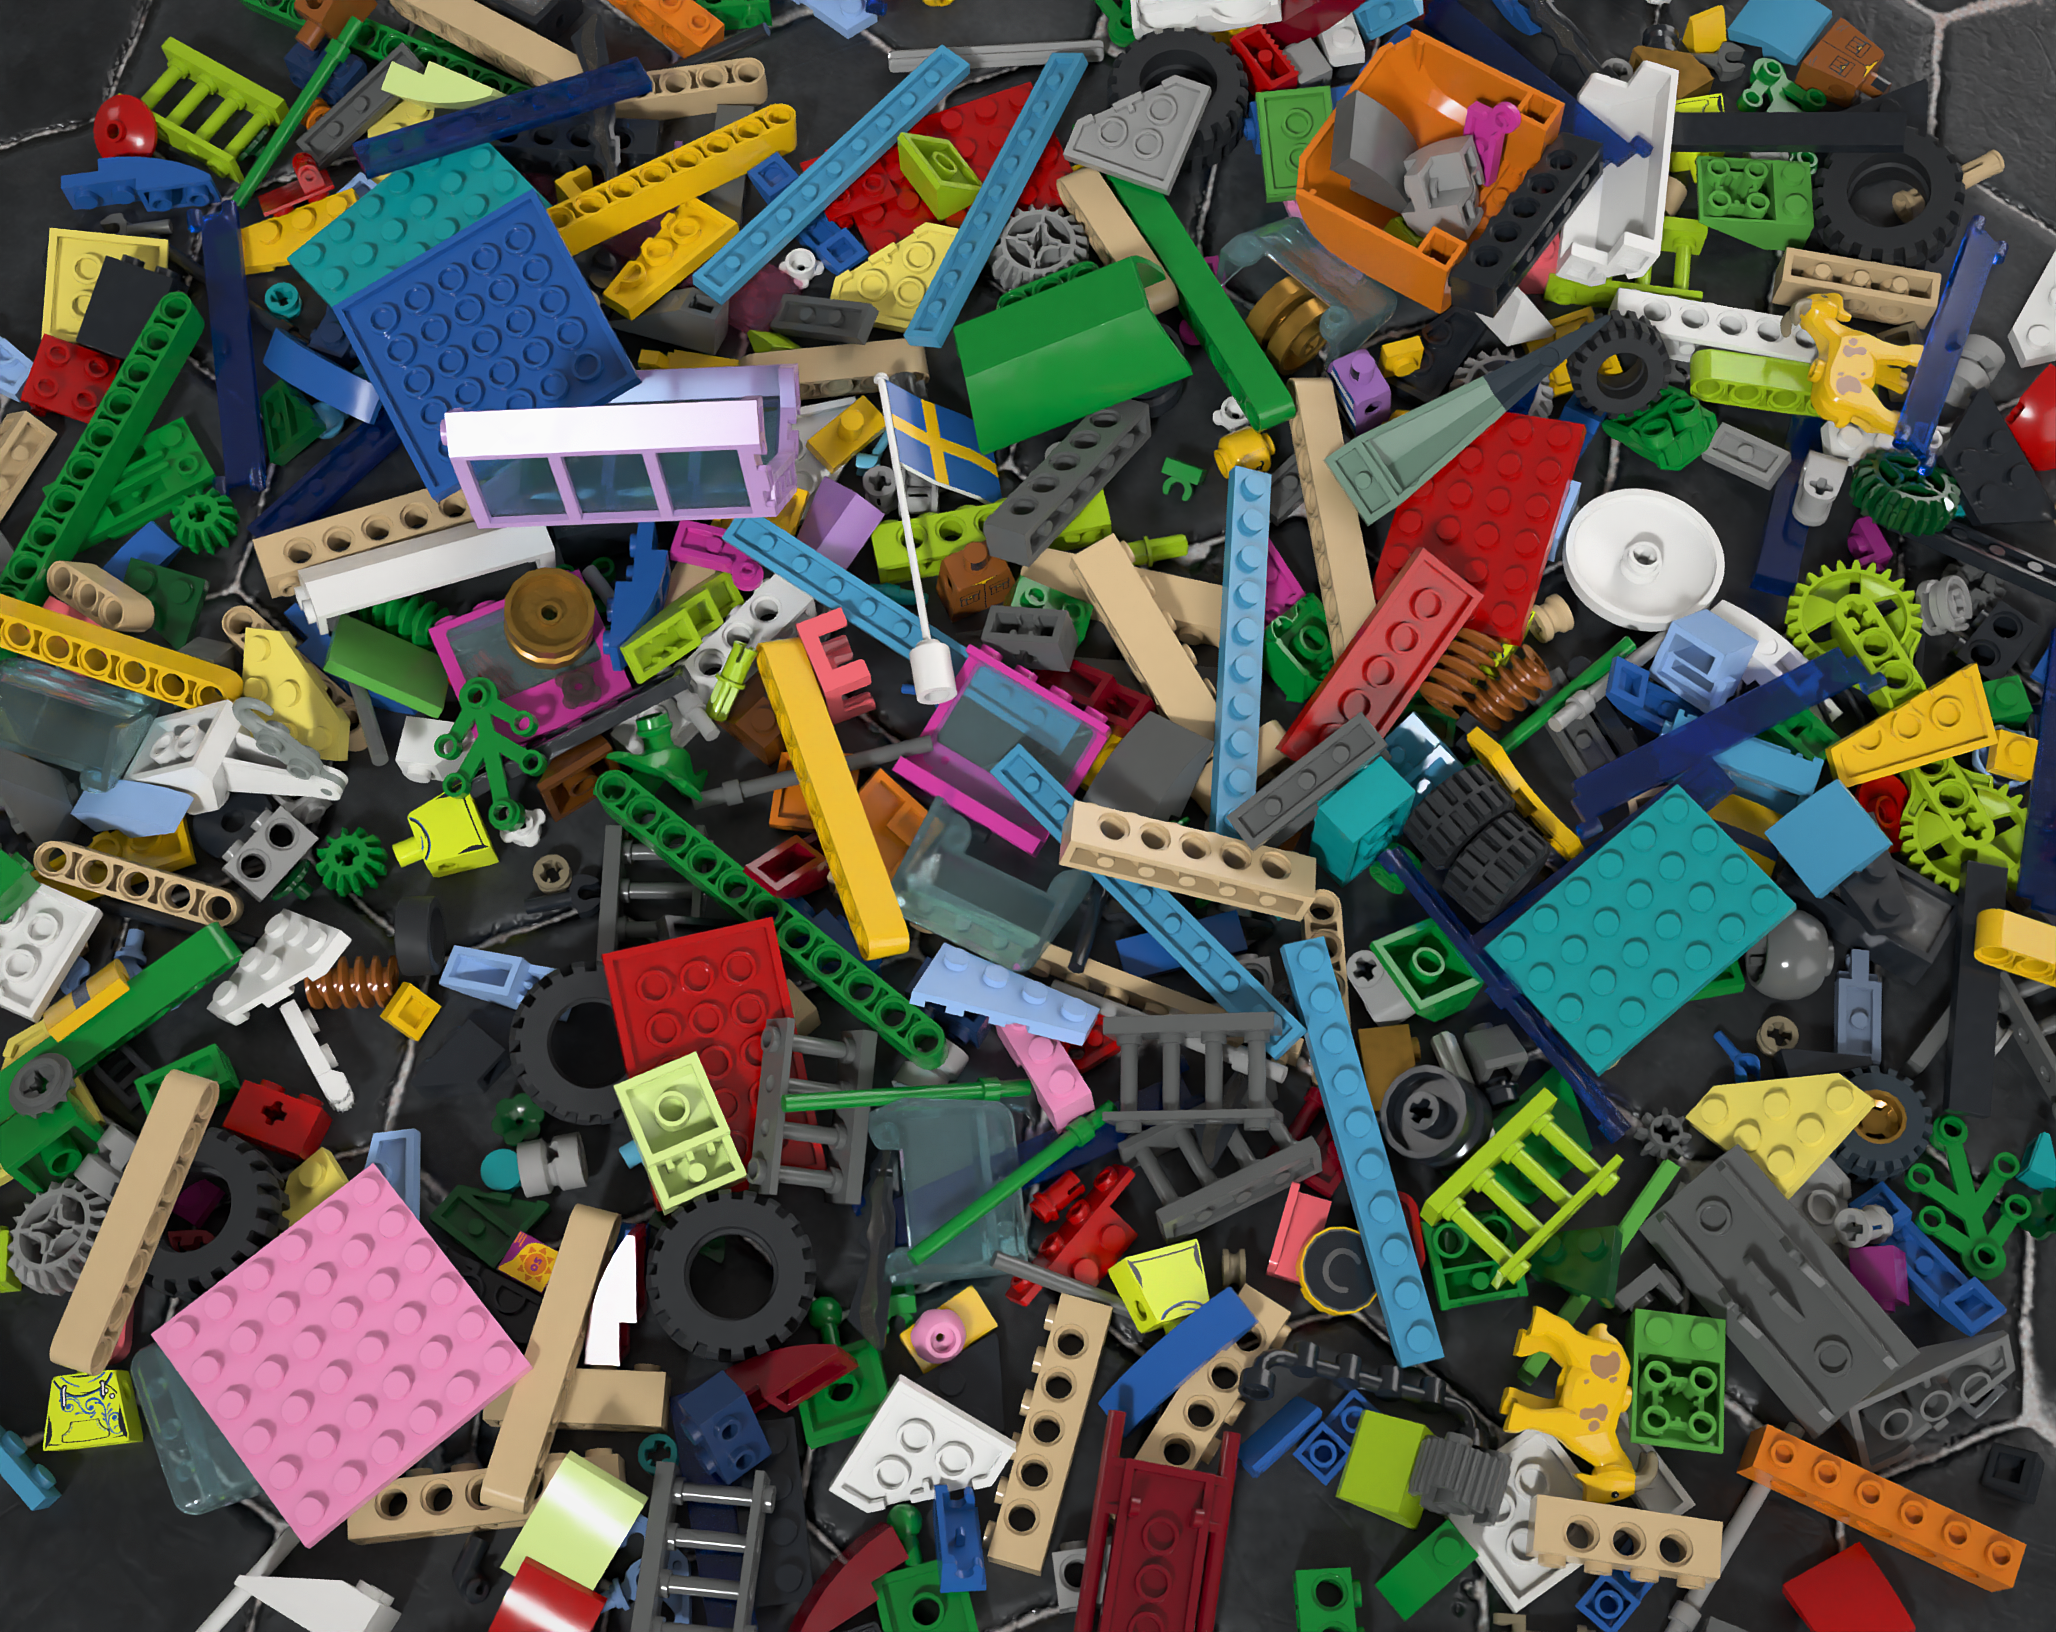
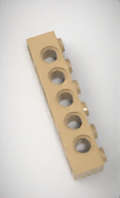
M485 475L479 478L480 483L486 480ZM427 488L253 539L252 541L273 599L280 596L288 597L295 595L294 587L301 586L297 570L475 522V520L471 516L470 508L462 489L437 503L432 499ZM454 513L462 514L458 517H450V515ZM417 524L425 525L421 528H411ZM377 536H387L386 538L381 540L373 539ZM340 547H347V548H348V549H346V550H344V551H341V552H336V551H335L336 549H338V548H340ZM300 559H309L305 563H296Z
M1074 800L1063 823L1059 865L1299 922H1301L1315 900L1316 858L1264 845L1253 852L1243 840Z
M1245 1283L1238 1296L1259 1320L1248 1332L1258 1338L1260 1346L1256 1350L1248 1352L1240 1349L1235 1343L1227 1351L1221 1350L1187 1380L1174 1395L1135 1459L1195 1470L1201 1460L1209 1464L1222 1443L1216 1436L1223 1424L1226 1422L1233 1426L1246 1405L1245 1402L1240 1400L1242 1395L1238 1391L1241 1371L1252 1367L1254 1359L1263 1351L1271 1348H1282L1292 1331V1328L1286 1325L1291 1312ZM1227 1369L1235 1375L1236 1384L1232 1388L1221 1389L1214 1384L1212 1374L1216 1370ZM1203 1406L1212 1413L1213 1421L1205 1427L1195 1426L1190 1422L1188 1412L1193 1407ZM1171 1444H1180L1187 1449L1189 1459L1182 1465H1173L1166 1460L1164 1450ZM1110 1514L1109 1522L1114 1525L1115 1515Z
M1061 1293L1058 1305L1052 1303L1049 1305L1044 1329L1049 1330L1050 1335L1046 1347L1038 1346L1031 1372L1038 1373L1034 1390L1026 1388L1019 1415L1026 1417L1022 1434L1014 1432L1011 1439L1016 1442V1449L1010 1457L1011 1460H1014L1010 1477L1001 1476L994 1503L1001 1504V1509L997 1522L988 1521L982 1542V1547L989 1549L987 1555L989 1562L1037 1576L1042 1574L1112 1319L1113 1307L1064 1293ZM1067 1336H1075L1082 1341L1084 1346L1078 1354L1070 1356L1060 1351L1058 1347L1060 1341ZM1061 1378L1070 1383L1072 1390L1065 1398L1056 1399L1051 1397L1046 1391L1047 1385L1052 1380ZM1045 1421L1053 1422L1060 1430L1059 1436L1052 1442H1042L1034 1435L1037 1425ZM1039 1465L1047 1471L1048 1477L1042 1485L1032 1487L1022 1480V1473L1028 1466ZM1018 1509L1031 1511L1036 1518L1033 1527L1024 1532L1013 1529L1009 1523L1013 1512Z
M595 1448L585 1451L584 1459L626 1483L625 1460L619 1454H612L611 1448ZM548 1454L541 1476L543 1483L542 1493L533 1500L530 1510L525 1515L490 1505H479L478 1495L481 1491L487 1468L478 1469V1464L476 1463L452 1465L451 1472L433 1474V1469L431 1468L406 1471L405 1478L394 1480L347 1518L348 1540L357 1545L524 1527L567 1454ZM451 1489L453 1495L451 1504L445 1510L435 1511L433 1505L435 1496L441 1490ZM399 1494H405L407 1497L405 1510L398 1516H390L389 1504L391 1500Z

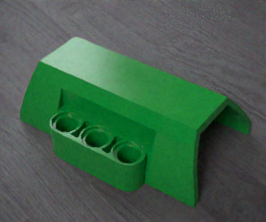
M1137 255L1127 257L1100 269L1093 262H1081L1008 291L998 300L995 311L953 327L956 352L961 360L978 446L983 456L1193 375L1188 361L1172 342L1151 311L1144 288L1166 280L1160 266Z

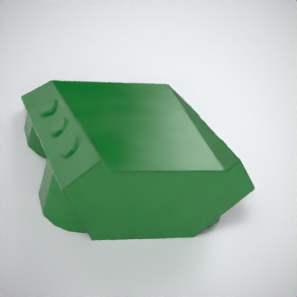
M1308 593L1284 614L1274 619L1264 629L1262 668L1286 694V701L1304 702L1317 690L1334 666L1324 605L1314 593Z

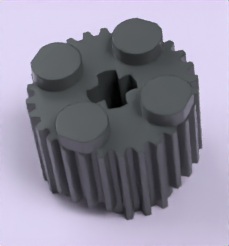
M1447 1432L1445 1439L1426 1435L1425 1439L1421 1442L1407 1492L1412 1496H1421L1420 1507L1426 1508L1430 1512H1435L1437 1515L1449 1517L1450 1513L1460 1516L1475 1515L1473 1524L1483 1527L1494 1526L1511 1473L1512 1459L1510 1456L1495 1450L1481 1452L1479 1449H1473V1440L1463 1434Z

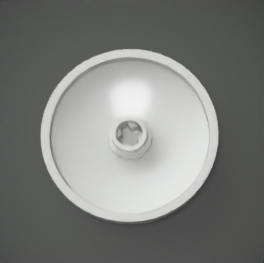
M1648 489L1616 490L1590 501L1573 519L1566 534L1562 552L1567 580L1575 594L1590 610L1618 626L1648 632L1668 630L1672 621L1707 609L1721 586L1725 568L1721 543L1706 519L1685 502L1668 494Z

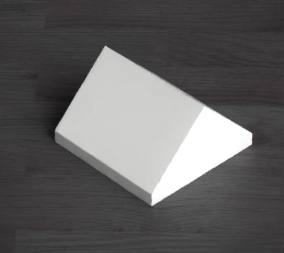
M1518 287L1494 318L1476 313L1506 346L1551 337L1557 332Z

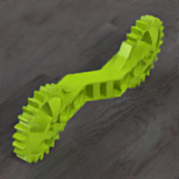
M1839 560L1834 572L1827 566L1822 565L1819 577L1809 572L1806 576L1805 584L1797 583L1794 596L1789 598L1788 610L1784 623L1788 624L1786 638L1794 639L1792 645L1798 651L1805 650L1803 656L1810 662L1813 660L1817 662L1816 669L1819 672H1822L1825 668L1830 669V681L1850 685L1863 691L1870 699L1879 716L1884 715L1926 690L1925 683L1913 666V656L1917 651L1922 636L1919 632L1923 624V619L1918 618L1921 604H1912L1915 596L1914 590L1902 592L1905 580L1902 578L1891 582L1889 579L1892 570L1887 569L1879 575L1875 573L1876 563L1873 562L1867 570H1861L1859 560H1854L1852 569H1846L1842 561ZM1850 583L1860 584V594H1849ZM1891 599L1898 609L1883 617L1874 603ZM1832 621L1830 626L1832 639L1815 644L1808 634ZM1866 651H1875L1880 656H1872L1866 653ZM1895 683L1899 685L1901 688H1890L1886 684ZM1953 757L1898 773L1909 793L1908 803L1900 820V824L1903 827H1901L1898 839L1905 841L1902 844L1900 854L1912 855L1908 860L1907 868H1920L1919 874L1921 876L1934 881L1933 883L1946 888L1947 891L1954 895L1959 892L1961 863L1967 860L2008 868L2007 891L2008 887L2015 891L2019 890L2023 881L2022 878H2030L2034 869L2032 866H2036L2041 855L2037 850L2040 849L2043 838L2035 836L2041 826L2040 822L2029 821L2034 812L2033 807L2019 808L2023 799L2022 794L2009 798L2006 796L2009 789L2008 784L2003 785L1998 790L1993 789V776L1975 773L1962 768L1954 761ZM1920 768H1931L1937 774H1926ZM1940 801H1951L1957 808H1948ZM2010 816L2016 825L1995 836L1993 820ZM1941 843L1948 856L1929 861L1924 851Z

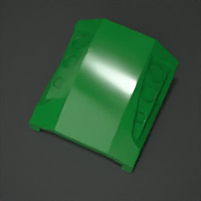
M1668 385L1667 389L1660 388L1662 397L1657 403L1653 400L1648 402L1650 408L1643 413L1640 409L1633 411V417L1626 418L1624 413L1618 414L1617 419H1606L1601 423L1603 431L1612 439L1622 442L1637 454L1656 463L1659 469L1680 471L1705 452L1718 428L1715 413L1702 407L1698 399L1690 397L1684 390Z
M1501 1208L1471 1213L1513 1254L1519 1250L1510 1217ZM1442 1218L1433 1227L1426 1221L1420 1222L1428 1251L1436 1298L1441 1311L1500 1299L1528 1296L1525 1275L1514 1285L1507 1280L1498 1290L1491 1284L1501 1266L1453 1220L1448 1222Z

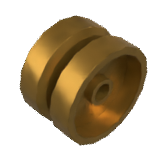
M1296 274L1284 278L1268 290L1253 307L1245 320V324L1262 351L1266 354L1273 368L1285 376L1304 367L1326 345L1339 322V311L1321 296L1315 298V289Z
M539 568L526 572L517 579L507 593L504 605V634L512 652L522 662L536 669L556 670L570 666L581 658L587 651L593 637L595 604L590 589L578 576L559 568Z

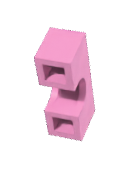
M1017 1023L1006 1024L1005 1027L995 1025L999 1038L1016 1066H1022L1027 1073L1036 1092L1039 1104L1058 1134L1066 1131L1065 1127L1077 1117L1082 1116L1085 1118L1095 1110L1092 1092L1059 1040L1028 1033L1026 1025Z

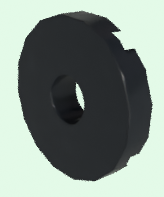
M229 791V798L221 808L196 814L192 823L194 838L202 850L219 863H228L222 858L226 851L238 839L245 844L256 831L250 826L267 808L272 813L275 812V809L264 794ZM235 816L245 817L244 826L239 831L230 833L225 830L226 824L231 818ZM277 826L270 829L269 837L271 842L274 839ZM248 856L241 863L251 861L256 857Z

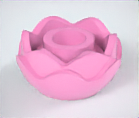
M930 1309L925 1311L916 1321L911 1331V1342L918 1356L927 1362L936 1364L945 1363L955 1358L963 1349L966 1339V1330L962 1320L950 1309ZM939 1333H942L943 1338L941 1340H936V1336Z

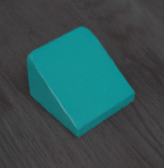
M2046 1132L2038 1134L2027 1144L2020 1163V1170L2015 1176L2017 1182L2040 1192L2047 1188L2056 1187V1158L2050 1134Z

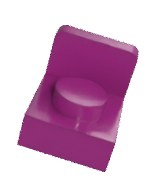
M1866 516L1856 520L1847 537L1848 548L1851 555L1859 560L1861 570H1867L1873 562L1876 563L1875 573L1881 575L1893 556V552L1877 524H1873V519L1870 516Z

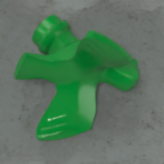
M667 711L655 712L637 718L635 720L638 729L636 734L643 740L644 751L639 754L615 751L607 754L606 758L632 768L633 771L627 775L653 796L663 782L667 780L677 788L682 797L693 798L701 803L704 798L700 792L704 788L708 771L701 769L694 774L690 754L681 746L674 745L671 740L670 731L673 722L669 720ZM593 787V795L596 796L595 787ZM626 790L615 791L609 800L619 799Z

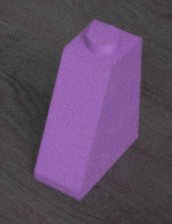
M825 476L819 485L797 539L846 570L885 514L856 492Z

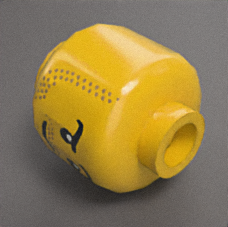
M1245 426L1222 436L1218 443V449L1214 451L1217 466L1226 479L1229 478V471L1235 465L1266 473L1271 466V455L1275 454L1274 444L1267 433L1261 434L1256 432L1252 426Z

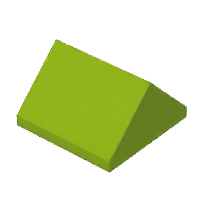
M904 132L899 134L897 143L900 170L939 222L973 204L983 184L949 140Z
M1362 1410L1335 1496L1412 1530H1418L1424 1510L1419 1504L1421 1496H1412L1407 1491L1421 1442L1425 1439L1426 1435H1435L1423 1424L1369 1410Z

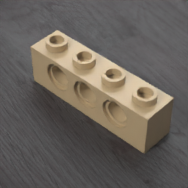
M1787 247L1776 269L1771 303L1792 306L1795 301L1813 294L1838 293L1843 297L1844 310L1851 317L1900 326L1915 321L1918 328L1924 330L1938 306L1941 274Z
M1537 1494L1530 1500L1526 1556L1538 1558V1565L1543 1567L1564 1569L1566 1568V1562L1584 1565V1572L1589 1574L1611 1576L1612 1569L1631 1572L1630 1579L1635 1581L1658 1583L1659 1576L1677 1579V1586L1681 1588L1705 1590V1583L1710 1584L1720 1579L1723 1522ZM1569 1525H1577L1586 1532L1588 1537L1586 1548L1580 1549L1570 1544L1566 1534ZM1615 1532H1623L1632 1539L1634 1549L1630 1556L1622 1555L1615 1549L1613 1544ZM1662 1539H1669L1678 1546L1680 1556L1677 1563L1669 1562L1661 1555L1659 1546Z

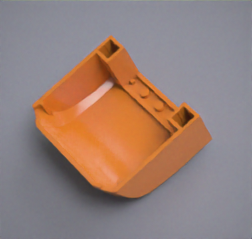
M1415 29L1411 31L1410 37L1394 45L1392 42H1389L1380 47L1344 97L1358 90L1386 107L1408 128L1419 149L1441 140L1463 136L1467 109L1476 101L1492 109L1505 101L1516 106L1521 115V123L1513 132L1505 133L1497 180L1489 187L1483 184L1478 185V207H1482L1484 213L1475 230L1468 239L1460 240L1433 226L1418 248L1383 231L1392 218L1402 216V214L1350 190L1351 179L1330 170L1336 108L1299 157L1295 198L1302 218L1310 232L1329 252L1372 279L1441 314L1451 306V287L1448 286V277L1451 269L1455 264H1459L1468 253L1471 243L1474 240H1478L1484 233L1491 217L1497 216L1501 211L1509 194L1513 191L1515 192L1522 184L1527 171L1536 166L1546 146L1552 145L1556 140L1560 130L1565 103Z

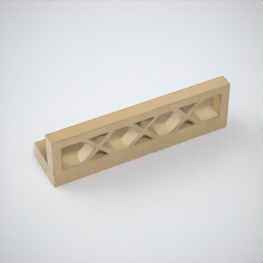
M27 411L7 414L0 424V521L57 436L56 432Z

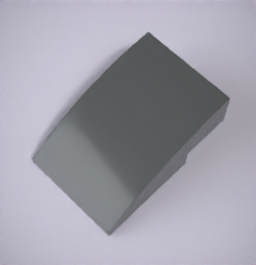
M1355 90L1336 103L1330 170L1351 179L1350 190L1401 214L1411 201V198L1407 196L1404 189V176L1407 171L1403 161L1419 149L1408 128L1397 116L1373 98Z
M1149 711L1135 724L1110 754L1090 785L1082 802L1095 803L1102 807L1123 812H1132L1164 822H1168L1171 815L1180 818L1215 742Z

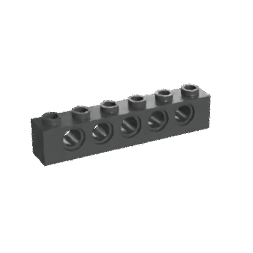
M1129 399L1087 415L1073 428L1070 434L1050 452L1045 460L1035 470L1031 471L1017 489L1011 492L1007 499L987 517L984 522L983 533L986 537L988 555L1030 567L1151 437L1149 404Z

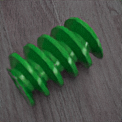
M416 594L413 597L409 595L359 609V615L363 622L373 624L382 631H387L389 634L400 637L426 650L435 646L428 629L435 627L436 622L440 619L450 616L447 607L438 612L439 605L433 600L425 604V597L421 594Z

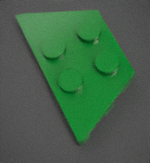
M1560 1061L1519 1097L1520 1101L1506 1108L1493 1120V1129L1496 1134L1545 1087L1558 1099L1551 1112L1555 1117L1553 1122L1588 1154L1593 1149L1566 1069ZM1531 1132L1522 1141L1526 1145L1524 1150L1558 1182L1575 1167L1542 1134L1536 1136ZM1502 1160L1492 1170L1496 1173L1494 1178L1524 1207L1530 1208L1545 1194L1512 1162L1507 1164ZM1458 1169L1440 1170V1172L1450 1178Z

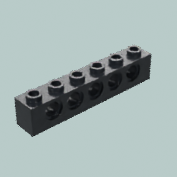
M434 109L429 142L463 116L518 172L565 175L586 165L591 170L592 176L604 177L602 169L594 162L595 150L588 142L590 130L585 126L588 116ZM595 117L596 131L594 138L601 144L603 155L608 162L609 176L614 177L613 166L609 160L604 134L605 117ZM616 118L614 134L615 136H620L621 165L619 175L661 156L662 142L659 120Z
M1562 131L1552 145L1546 146L1536 166L1527 171L1522 184L1515 192L1513 191L1509 194L1504 207L1497 216L1491 217L1484 233L1478 240H1474L1471 243L1468 253L1459 264H1455L1451 269L1448 277V286L1451 287V305L1490 318L1495 317L1603 174L1604 143Z

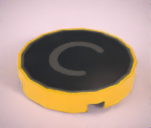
M1329 1227L1309 1237L1299 1250L1295 1265L1296 1277H1299V1283L1302 1287L1300 1290L1305 1299L1317 1310L1333 1316L1354 1314L1369 1306L1377 1296L1359 1231L1347 1227Z

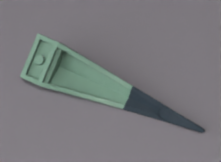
M1605 315L1468 384L1363 433L1323 460L1367 527L1407 500L1609 322L1611 315Z

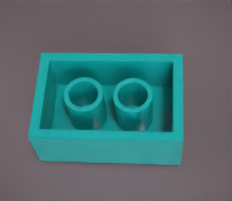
M1382 756L1370 765L1367 763L1348 778L1350 782L1339 791L1335 788L1317 803L1318 811L1314 818V829L1310 835L1312 839L1308 854L1316 858V862L1341 888L1382 856L1384 849L1389 843H1397L1403 837L1404 825L1409 817L1416 791Z

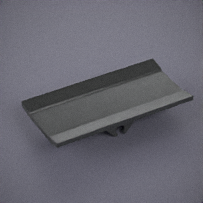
M1739 1144L1713 1162L1653 1213L1639 1228L1711 1317L1726 1320V1335L1814 1440L1894 1373L1921 1354Z

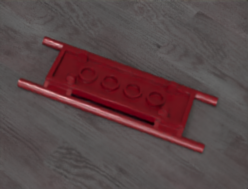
M1108 1410L1073 1632H1092L1110 1514L1115 1515L1097 1632H1213L1241 1434L1223 1431L1216 1476V1474L1153 1462L1119 1458L1126 1412Z

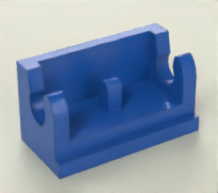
M934 1485L932 1516L940 1593L986 1590L987 1584L978 1507H975L974 1490L967 1486L962 1499L951 1500L947 1485Z

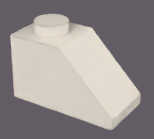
M406 716L395 761L404 776L412 781L419 783H428L430 779L444 781L447 775L457 773L474 744L475 738L471 729L462 742L463 751L461 755L455 760H446L435 753L434 743L440 735L448 734L455 722ZM452 740L444 745L445 754L452 751Z

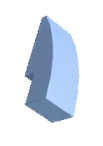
M116 779L90 780L70 814L95 832L118 829L129 838L175 833L194 798L187 793L142 782Z
M454 945L439 984L463 994L517 1010L526 993L539 980L556 969L532 965L522 957ZM571 1008L567 1010L558 1020L566 1022L570 1014Z

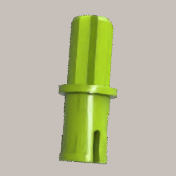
M1183 534L1150 540L1148 536H1143V540L1127 543L1135 557V562L1132 563L1133 566L1147 564L1148 567H1152L1154 561L1186 556L1189 549L1187 538Z
M734 641L722 672L716 673L715 677L718 680L706 704L705 712L707 715L719 722H724L727 719L739 691L745 689L746 685L743 682L755 656L758 654V650L751 646L748 649L746 648L747 644L740 641Z

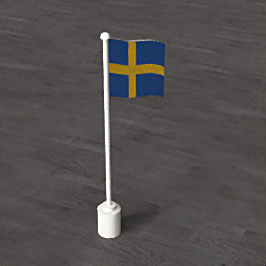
M880 372L875 375L874 383L879 386L923 640L918 642L916 647L909 653L917 701L922 704H940L956 697L957 688L949 646L940 643L937 639H931L901 467L932 484L972 497L984 504L994 503L1002 498L994 452L983 456L979 450L974 421L963 414L918 398L889 382L888 375Z

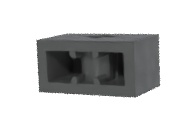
M991 605L981 636L983 644L1004 656L1001 663L1008 667L1016 668L1017 665H1020L1026 669L1064 672L1070 671L1079 640L1068 610Z

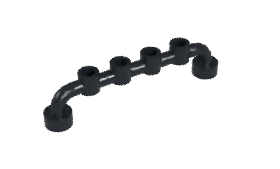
M1307 1341L1296 1342L1293 1345V1351L1280 1348L1263 1351L1254 1359L1252 1367L1243 1369L1240 1374L1239 1393L1248 1399L1256 1401H1266L1274 1397L1276 1375L1269 1370L1272 1367L1280 1366L1290 1369L1293 1375L1300 1378H1313L1316 1376L1333 1381L1334 1386L1343 1390L1359 1388L1373 1392L1382 1401L1397 1402L1402 1400L1417 1405L1419 1410L1425 1413L1438 1414L1445 1412L1456 1416L1462 1424V1428L1456 1429L1454 1433L1463 1434L1473 1440V1449H1479L1481 1452L1489 1450L1490 1436L1481 1430L1480 1421L1475 1411L1465 1401L1447 1395L1446 1382L1436 1377L1422 1378L1419 1386L1404 1382V1371L1397 1366H1380L1376 1375L1362 1371V1359L1354 1354H1338L1335 1358V1363L1319 1359V1346Z

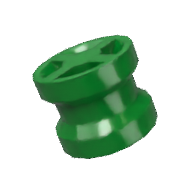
M1391 842L1384 849V857L1381 860L1374 861L1369 868V872L1379 885L1399 895L1407 888L1409 877L1416 876L1422 869V865L1419 859L1406 847Z

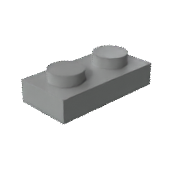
M1724 422L1716 430L1708 449L1701 454L1704 461L1767 490L1773 487L1792 461L1789 451Z

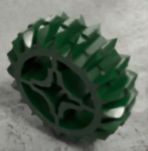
M1890 449L1889 452L1876 450L1875 453H1867L1864 460L1860 461L1859 466L1855 467L1851 476L1852 481L1850 483L1849 495L1853 498L1852 504L1855 507L1861 508L1860 514L1870 516L1873 519V524L1880 523L1886 526L1887 530H1898L1901 535L1910 532L1915 537H1919L1922 533L1932 536L1935 531H1943L1951 518H1954L1959 508L1957 505L1960 501L1959 495L1961 490L1956 486L1957 480L1947 476L1946 469L1938 468L1935 461L1929 462L1923 459L1922 455H1911L1908 450L1904 453H1899L1895 449Z

